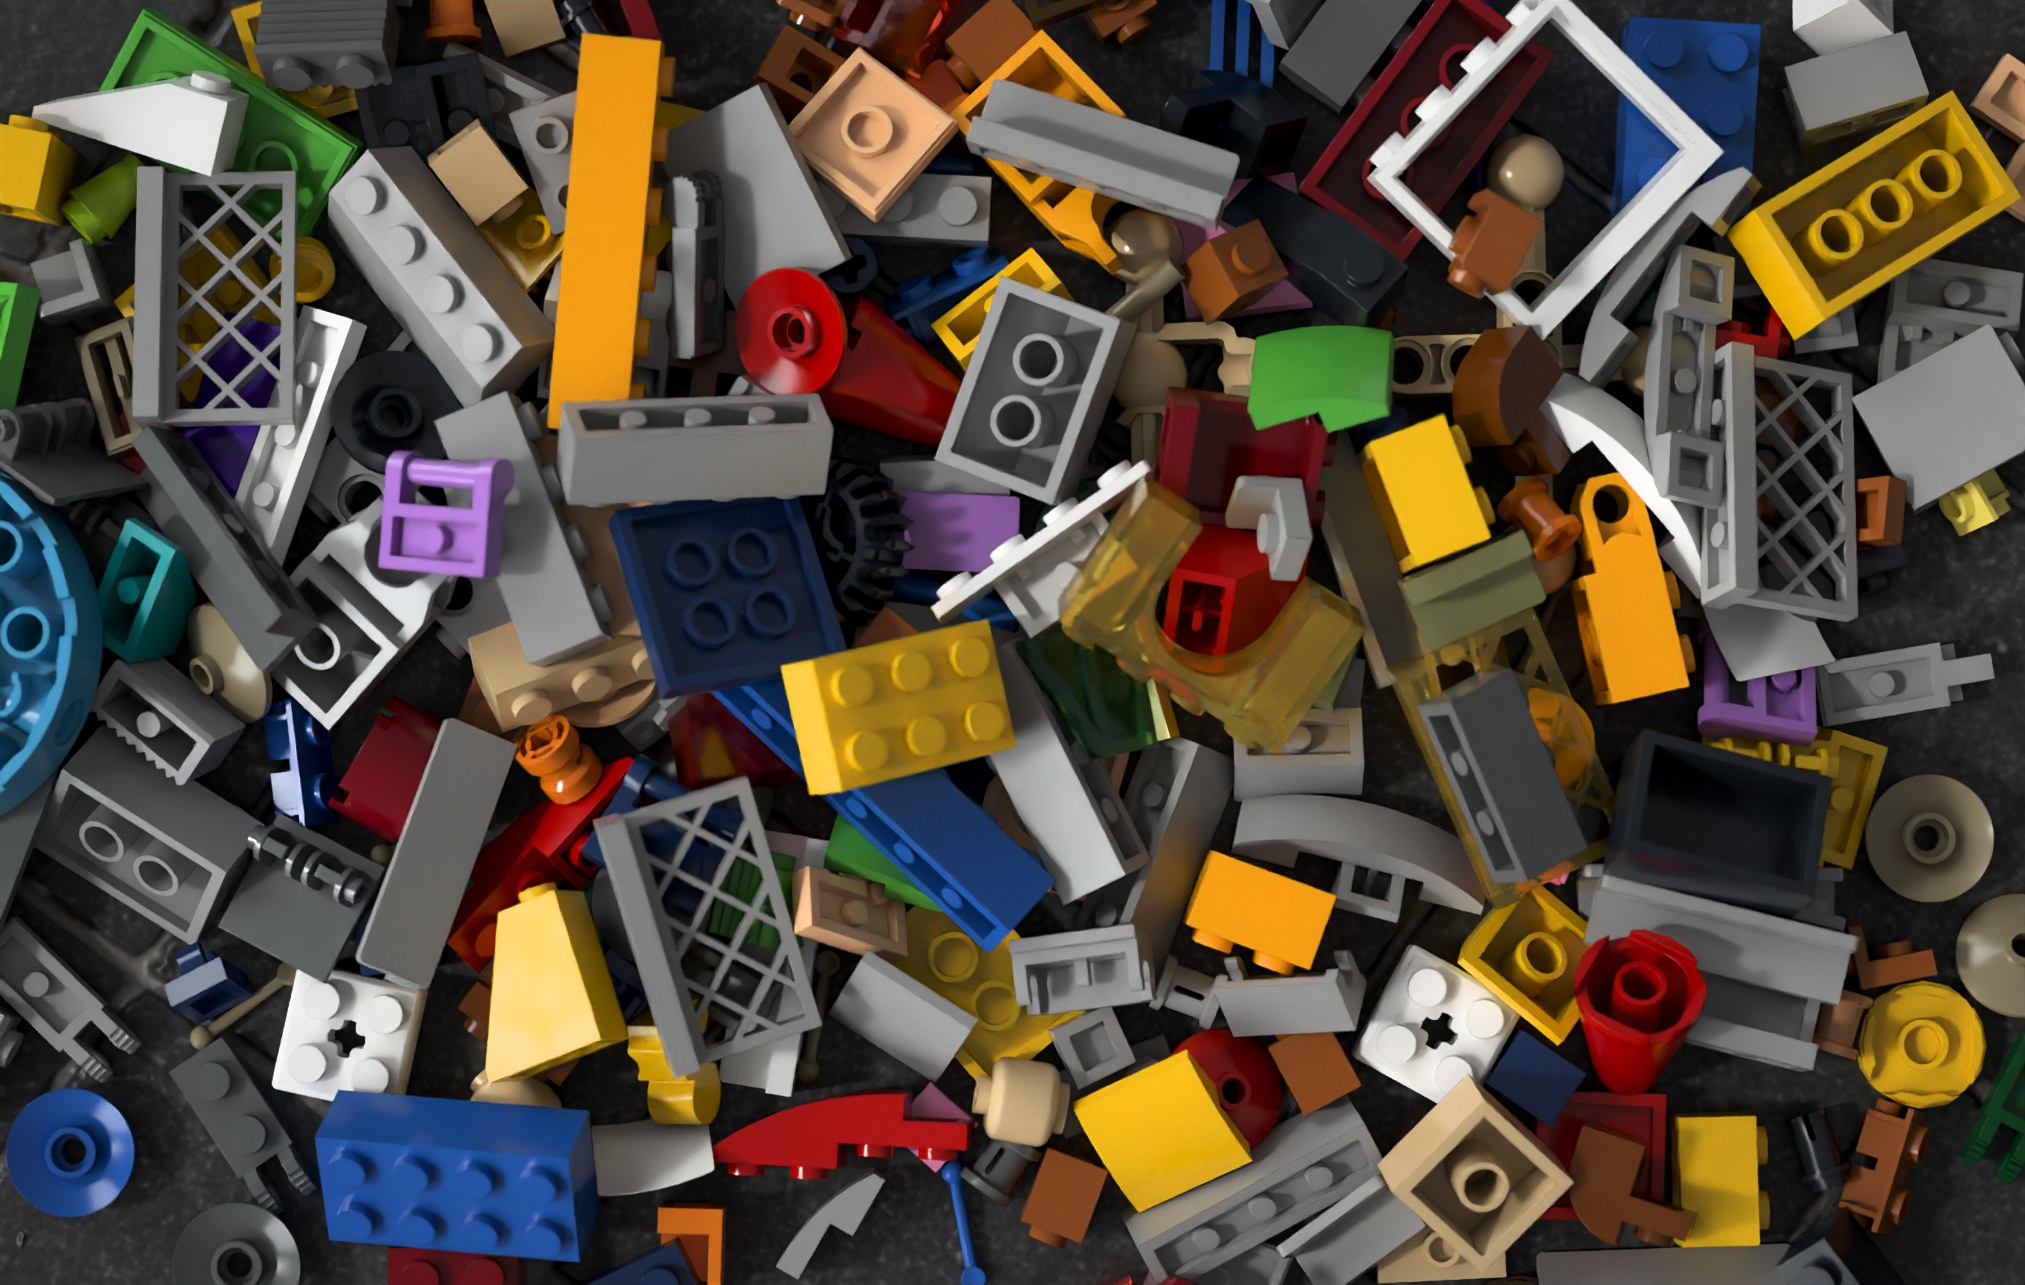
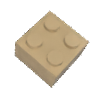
M1469 1074L1377 1164L1392 1193L1482 1274L1574 1183L1557 1155Z

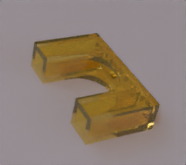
M1143 475L1058 597L1059 621L1064 623L1062 629L1071 639L1088 649H1094L1098 644L1118 657L1116 659L1117 664L1135 679L1147 683L1153 678L1172 690L1170 692L1171 697L1187 711L1198 716H1202L1207 711L1225 722L1224 729L1239 743L1255 749L1260 744L1277 754L1365 632L1360 611L1357 607L1305 576L1266 632L1246 648L1224 655H1203L1177 645L1162 631L1154 616L1155 604L1163 584L1202 530V523L1197 507L1146 475Z

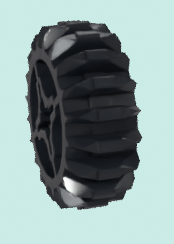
M832 456L829 460L825 494L800 495L799 497L840 627L844 629L866 626L868 617L874 618L885 606L884 600L900 597L895 580L897 577L901 578L911 574L902 562L904 553L916 548L905 540L904 533L914 521L900 514L907 498L899 495L896 491H892L894 479L886 477L883 473H877V467L870 466L867 462Z

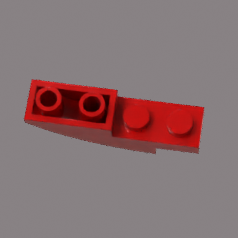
M629 756L603 766L602 775L596 786L579 800L568 804H556L549 797L544 799L513 822L478 854L469 877L475 885L461 899L445 943L478 974L495 957L498 912L521 904L518 896L521 892L547 883H556L558 888L565 879L581 890L601 868L584 858L581 849L595 829L592 820L602 818L622 786L624 778L634 762ZM645 793L637 808L642 809L657 804L660 800Z
M875 1090L846 1093L809 1101L772 1114L736 1131L712 1147L714 1162L727 1163L726 1173L746 1176L765 1175V1165L790 1166V1177L828 1179L829 1169H837L846 1164L847 1144H855V1155L892 1157L893 1148L897 1146L919 1148V1159L957 1160V1150H968L974 1146L975 1119L912 1116L913 1090Z

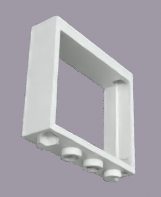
M1520 0L1506 16L1513 26L1496 44L1489 37H1486L1468 54L1460 64L1468 73L1451 91L1441 84L1423 101L1415 111L1422 121L1405 139L1396 131L1379 147L1370 158L1377 168L1366 178L1452 262L1456 254L1448 250V246L1454 232L1398 179V176L1549 20L1679 150L1530 306L1510 287H1508L1507 291L1493 296L1485 292V295L1517 326L1531 325L1541 340L1565 318L1724 152L1570 0Z

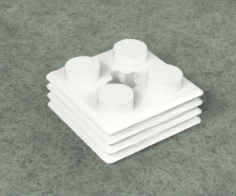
M1409 945L1352 1047L1351 1054L1357 1060L1428 1099L1439 1103L1467 1074L1481 1086L1484 1084L1521 1015L1472 975L1419 946ZM1442 1012L1448 1014L1447 1027L1453 1031L1452 1038L1448 1043L1439 1040L1433 1048L1428 1047L1425 1043L1428 1040L1429 1034L1421 1029L1422 1022L1426 1017L1437 1020Z
M334 967L325 984L297 969L272 1086L278 1090L328 1101L334 1100L338 1090L405 1095L427 999V989L406 988L382 977L373 975L361 976L359 972ZM349 1020L356 1022V1033L365 1036V1045L353 1048L350 1055L342 1052L343 1043L335 1040V1031L346 1028Z

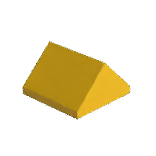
M1535 879L1529 882H1515L1462 943L1458 964L1558 1046L1565 1040L1580 1018L1574 994V980L1582 955L1591 947L1590 945L1582 944L1587 922Z

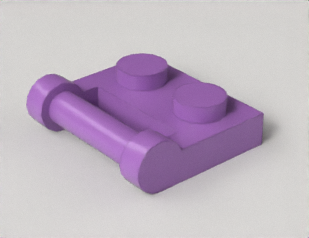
M399 450L391 454L387 461L385 472L379 568L500 578L505 497L511 493L515 481L514 469L509 460L488 457L482 459L479 463L424 459L420 453L414 451ZM421 485L474 489L472 509L415 504L416 490Z
M1701 616L1696 624L1697 642L1703 647L1704 705L1698 709L1699 733L1709 739L1728 738L1736 735L1809 748L1817 735L1815 666L1745 680L1746 706L1730 703L1729 666L1717 645L1706 616Z

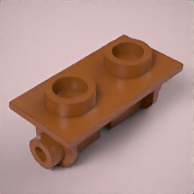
M1880 1098L1877 1099L1874 1110L1869 1108L1867 1110L1856 1148L1857 1152L1878 1158L1875 1171L1851 1164L1852 1167H1850L1848 1174L1850 1181L1845 1184L1838 1206L1842 1208L1846 1206L1862 1228H1866L1869 1217L1875 1218L1871 1232L1890 1235L1893 1224L1901 1226L1907 1215L1912 1190L1906 1188L1905 1184L1911 1164L1919 1165L1925 1156L1931 1129L1923 1126L1927 1113L1908 1108L1904 1120L1899 1118L1902 1105Z

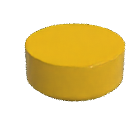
M298 236L297 303H310L322 298L331 289L335 280V267L330 251L322 242L312 237ZM274 251L269 262L271 280L281 272L282 259Z

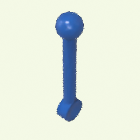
M959 1160L946 1161L941 1168V1175L950 1184L965 1264V1269L961 1274L962 1285H985L986 1273L981 1266L977 1265L962 1184L964 1178L960 1175L965 1165Z

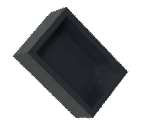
M1644 728L1622 755L1602 874L1792 921L1815 897L1832 777Z

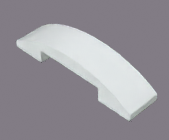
M1564 372L1539 407V410L1572 453L1593 441L1669 531L1657 551L1696 598L1699 599L1701 597L1700 506L1659 497L1648 458L1644 420L1605 391Z

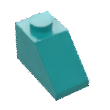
M128 518L97 594L100 601L103 625V646L131 663L175 655L185 632L188 617L195 608L198 598L184 550L138 519Z

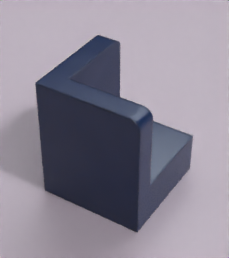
M1515 1027L1484 1083L1543 1123L1551 1125L1580 1085L1586 1073L1522 1029Z

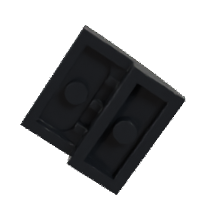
M477 52L395 66L393 82L389 86L380 82L377 86L371 84L366 88L354 89L367 148L411 146L446 191L449 190L429 166L427 156L477 118L498 143Z

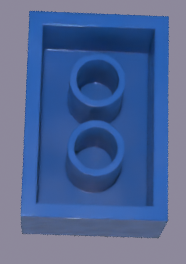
M1633 16L1622 30L1621 51L1724 151L1678 200L1702 184L1740 167H1744L1750 173L1753 171L1761 25ZM1620 90L1618 95L1611 218H1614L1679 150ZM1751 201L1731 226H1734L1750 213Z

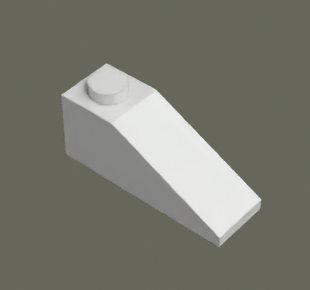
M195 70L192 76L56 99L34 106L31 118L192 171L213 176L233 168L250 94L231 89V80L225 76Z

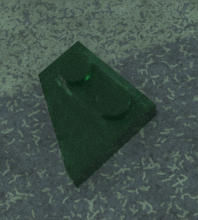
M1135 619L1015 642L1016 652L1090 759L1104 758L1159 746Z

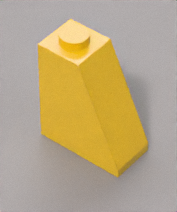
M547 883L521 892L518 895L521 904L498 912L486 1059V1074L489 1083L521 1081L629 1039L583 891L558 890L556 883Z

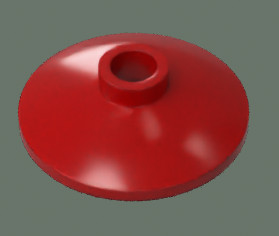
M786 267L770 270L762 274L747 288L740 300L736 313L735 338L740 358L746 370L754 380L776 395L816 393L832 381L842 365L847 348V324L837 296L824 280L810 271ZM801 322L805 330L804 339L801 337L799 331Z
M1210 1029L1188 1037L1177 1046L1170 1057L1186 1049L1189 1051L1216 1086L1221 1108L1248 1141L1250 1150L1268 1136L1277 1121L1281 1107V1081L1271 1056L1261 1044L1250 1036L1234 1037L1231 1029ZM1227 1080L1234 1082L1237 1087V1098L1232 1104L1227 1102L1222 1095V1086Z

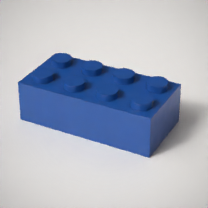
M338 1090L315 1136L329 1240L580 1262L599 1216L590 1116L587 1110Z

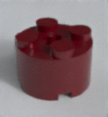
M392 694L385 709L395 714V716L391 719L382 713L380 714L339 785L349 794L345 795L336 790L327 805L395 844L403 831L443 722Z

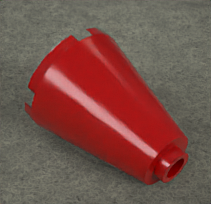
M858 294L856 302L851 300L843 310L847 324V348L842 365L832 381L816 392L821 398L828 417L938 449L962 381L872 300Z
M1645 929L1630 930L1629 937L1609 941L1610 935L1597 940L1582 955L1574 980L1575 999L1596 1076L1606 1089L1624 1096L1642 1094L1655 1084L1700 1018L1707 993L1705 979L1703 981L1697 968L1698 961L1692 952L1670 936Z

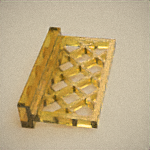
M1532 607L1415 659L1406 658L1385 668L1487 901L1497 910L1520 901L1521 894L1605 857L1608 837L1593 844H1587L1588 848L1529 882L1493 883L1417 708L1421 703L1442 693L1432 668L1458 657L1479 665L1475 674L1488 672V669L1493 671L1507 670L1509 668L1492 662L1500 638L1521 627H1525L1534 649L1524 674L1512 670L1515 679L1521 681L1520 684L1524 687L1527 694L1531 685L1553 693L1559 705L1550 732L1537 728L1540 737L1546 739V744L1550 747L1552 753L1556 744L1578 751L1585 765L1575 791L1562 786L1565 795L1572 798L1571 802L1578 812L1582 802L1604 810L1610 824L1615 795ZM1487 643L1482 658L1467 653ZM1539 663L1549 683L1534 678ZM1565 721L1574 742L1560 737ZM1590 781H1592L1600 800L1585 795Z

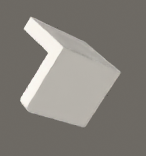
M1793 0V32L1818 56L1894 34L1893 0Z

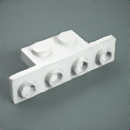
M1146 459L1132 467L1128 460L1119 463L1096 481L1101 490L1079 504L1076 498L1072 497L1051 510L1043 518L1047 527L1026 541L1022 534H1018L1000 545L990 554L994 564L975 577H972L968 571H965L944 584L936 592L940 601L931 607L941 625L949 622L996 589L1031 641H1034L1138 568V564L1103 514L1153 480L1154 473Z

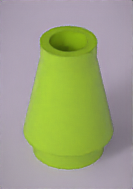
M129 153L117 164L68 191L67 195L70 199L60 207L61 212L75 229L94 246L105 236L112 240L137 204V167H144L145 165L135 155Z

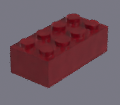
M1435 0L1300 184L1298 195L1360 227L1403 263H1406L1425 235L1366 179L1377 168L1370 158L1396 131L1405 139L1422 121L1415 111L1423 101L1441 84L1451 91L1468 73L1460 65L1468 54L1486 37H1489L1496 44L1513 24L1481 0ZM1531 38L1398 176V179L1438 218L1552 64L1556 54L1535 39Z

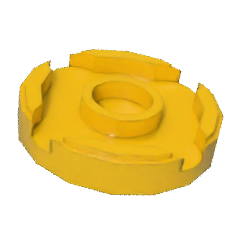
M1916 980L1894 984L1873 998L1872 1008L1866 1009L1861 1016L1855 1038V1046L1858 1051L1859 1067L1875 1090L1892 1102L1923 1109L1946 1105L1959 1097V1094L1964 1092L1969 1084H1973L1982 1070L1987 1045L1983 1022L1975 1009L1970 1006L1962 995L1949 986Z

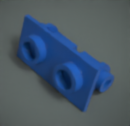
M998 246L989 251L986 247L974 248L956 257L952 261L953 268L930 278L928 274H920L901 282L894 289L895 295L883 301L894 321L903 317L906 318L897 324L919 344L924 346L939 338L930 326L951 310V307L960 303L1008 266L1009 262Z
M296 699L272 702L269 715L263 717L269 761L289 759L291 771L271 774L275 818L278 813H281L300 823V827L340 823L339 812L327 805L336 790L340 791L338 781L334 776L330 746L333 729L328 731Z

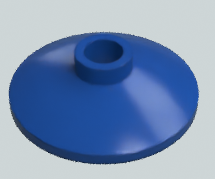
M79 1088L51 1091L29 1103L15 1119L6 1144L7 1168L18 1192L35 1208L59 1217L85 1216L109 1205L121 1194L130 1180L136 1156L132 1129L120 1109L104 1096ZM71 1139L80 1140L86 1147V1156L80 1163L73 1162L66 1156L65 1147Z

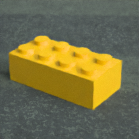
M1953 90L1757 207L1726 232V235L1795 341L1990 221L2022 197Z

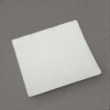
M1758 573V587L1764 588ZM1738 603L1726 609L1702 606L1717 645L1737 681H1745L1835 662V658L1827 647L1815 622L1800 619L1785 611Z
M653 1119L626 1124L591 1127L597 1191L600 1196L626 1195L657 1190L703 1176L715 1169L708 1124L661 1125L657 1124Z

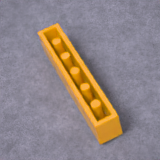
M582 33L547 428L560 429L562 402L646 399V384L635 383L637 357L648 358L651 344L652 319L641 318L643 292L654 293L657 278L658 254L647 253L649 227L660 228L663 212L664 189L653 188L655 161L666 162L670 125L669 123L659 122L661 96L672 97L675 79V58L664 57L665 44L661 41Z

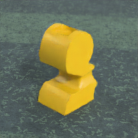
M691 1000L694 1009L699 1000ZM650 1007L647 1008L627 1025L629 1035L627 1052L638 1063L640 1070L638 1080L649 1081L647 1102L652 1119L661 1125H707L711 1123L717 1115L721 1097V1083L716 1063L709 1062L700 1065V1071L674 1078L668 1068ZM708 1007L698 1023L701 1034L706 1030Z

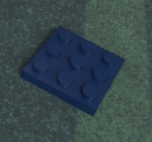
M775 496L737 498L728 502L712 499L679 500L668 504H652L614 510L609 518L608 524L661 700L784 680L781 670L783 665L847 650L800 497L793 499H781Z

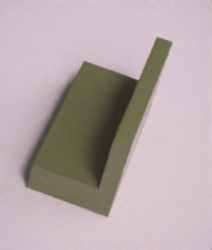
M1514 528L1397 581L1427 649L1432 651L1545 601L1546 593L1529 557L1534 553L1523 530Z

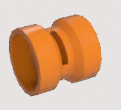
M550 714L542 721L529 725L521 733L516 742L518 747L515 757L528 773L533 776H539L540 788L550 800L556 804H568L587 795L596 786L602 775L603 764L590 746L585 743H579L580 737L578 732L566 717L561 714Z

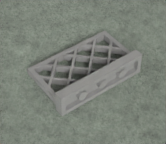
M163 166L137 167L132 417L142 431L147 425L170 430V427L295 425L298 175L296 171L220 172L213 176H208L202 173H167ZM283 189L282 210L264 228L258 225L241 208L257 190ZM210 190L224 205L205 224L197 229L183 215V191ZM223 190L239 191L230 198ZM232 214H235L256 235L229 260L208 238ZM182 226L192 235L183 245ZM281 228L282 247L272 238ZM266 243L282 259L281 272L261 290L239 268ZM202 245L223 267L196 291L181 277L182 262ZM234 275L256 297L228 322L206 300ZM181 288L191 297L182 307ZM280 290L281 309L271 300ZM265 305L281 321V334L260 353L238 330ZM199 307H202L222 329L198 353H194L180 339V328L186 319ZM233 337L254 360L227 384L205 362ZM180 350L190 359L181 369ZM279 352L280 371L270 362ZM265 368L280 383L279 408H251L237 393L259 371ZM198 369L222 390L203 409H179V387ZM232 400L240 408L222 407Z
M1734 341L1715 351L1710 441L1725 444L1721 507L1710 509L1700 506L1701 606L1726 609L1738 603L1849 622L1858 617L1853 402L1851 399L1853 398L1852 374L1754 355V345ZM1754 375L1766 377L1783 398L1771 411H1768L1755 395ZM1811 386L1831 390L1832 415L1825 422L1802 395ZM1789 406L1811 433L1798 447L1775 420ZM1762 431L1784 458L1771 472L1756 455V436ZM1817 442L1833 460V476L1827 482L1822 479L1804 456ZM1790 467L1813 494L1799 508L1777 482V479ZM1763 492L1786 519L1772 533L1757 516V498ZM1818 503L1823 506L1834 520V537L1828 543L1825 542L1805 517ZM1791 528L1794 529L1814 554L1800 569L1778 543ZM1764 554L1767 555L1787 580L1777 591L1758 587V559ZM1819 564H1822L1836 582V601L1823 599L1806 578ZM1794 589L1797 594H1793L1790 592Z
M746 776L623 815L614 813L592 820L664 1056L674 1078L700 1071V1065L822 1026L755 800ZM737 795L744 820L732 843L700 827L712 803ZM698 808L691 822L676 815ZM666 818L687 830L668 863L645 850L638 826ZM748 833L755 855L741 848ZM695 834L727 850L710 884L678 868ZM736 855L760 868L763 881L751 904L719 889ZM650 863L665 870L657 886ZM674 875L705 891L688 925L664 913L661 898ZM767 895L774 917L759 910ZM714 896L746 912L729 945L697 930ZM755 917L778 928L782 941L769 966L738 951ZM668 925L683 932L676 947ZM692 938L724 953L707 986L683 975L680 960ZM785 957L787 958L792 978L778 971ZM733 958L764 973L747 1007L716 992ZM775 979L797 991L803 1014L775 1022L761 1015L757 1010ZM687 987L702 994L695 1009L693 1008ZM711 999L742 1014L731 1038L705 1046L698 1023ZM752 1020L765 1026L746 1032Z

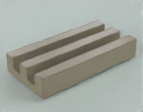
M133 316L126 317L74 338L108 456L117 460L129 456L128 451L135 449L131 442L142 432L132 417L133 380L120 336H123L133 369ZM105 343L113 371V380L118 396L121 398L131 432L123 436L97 346Z

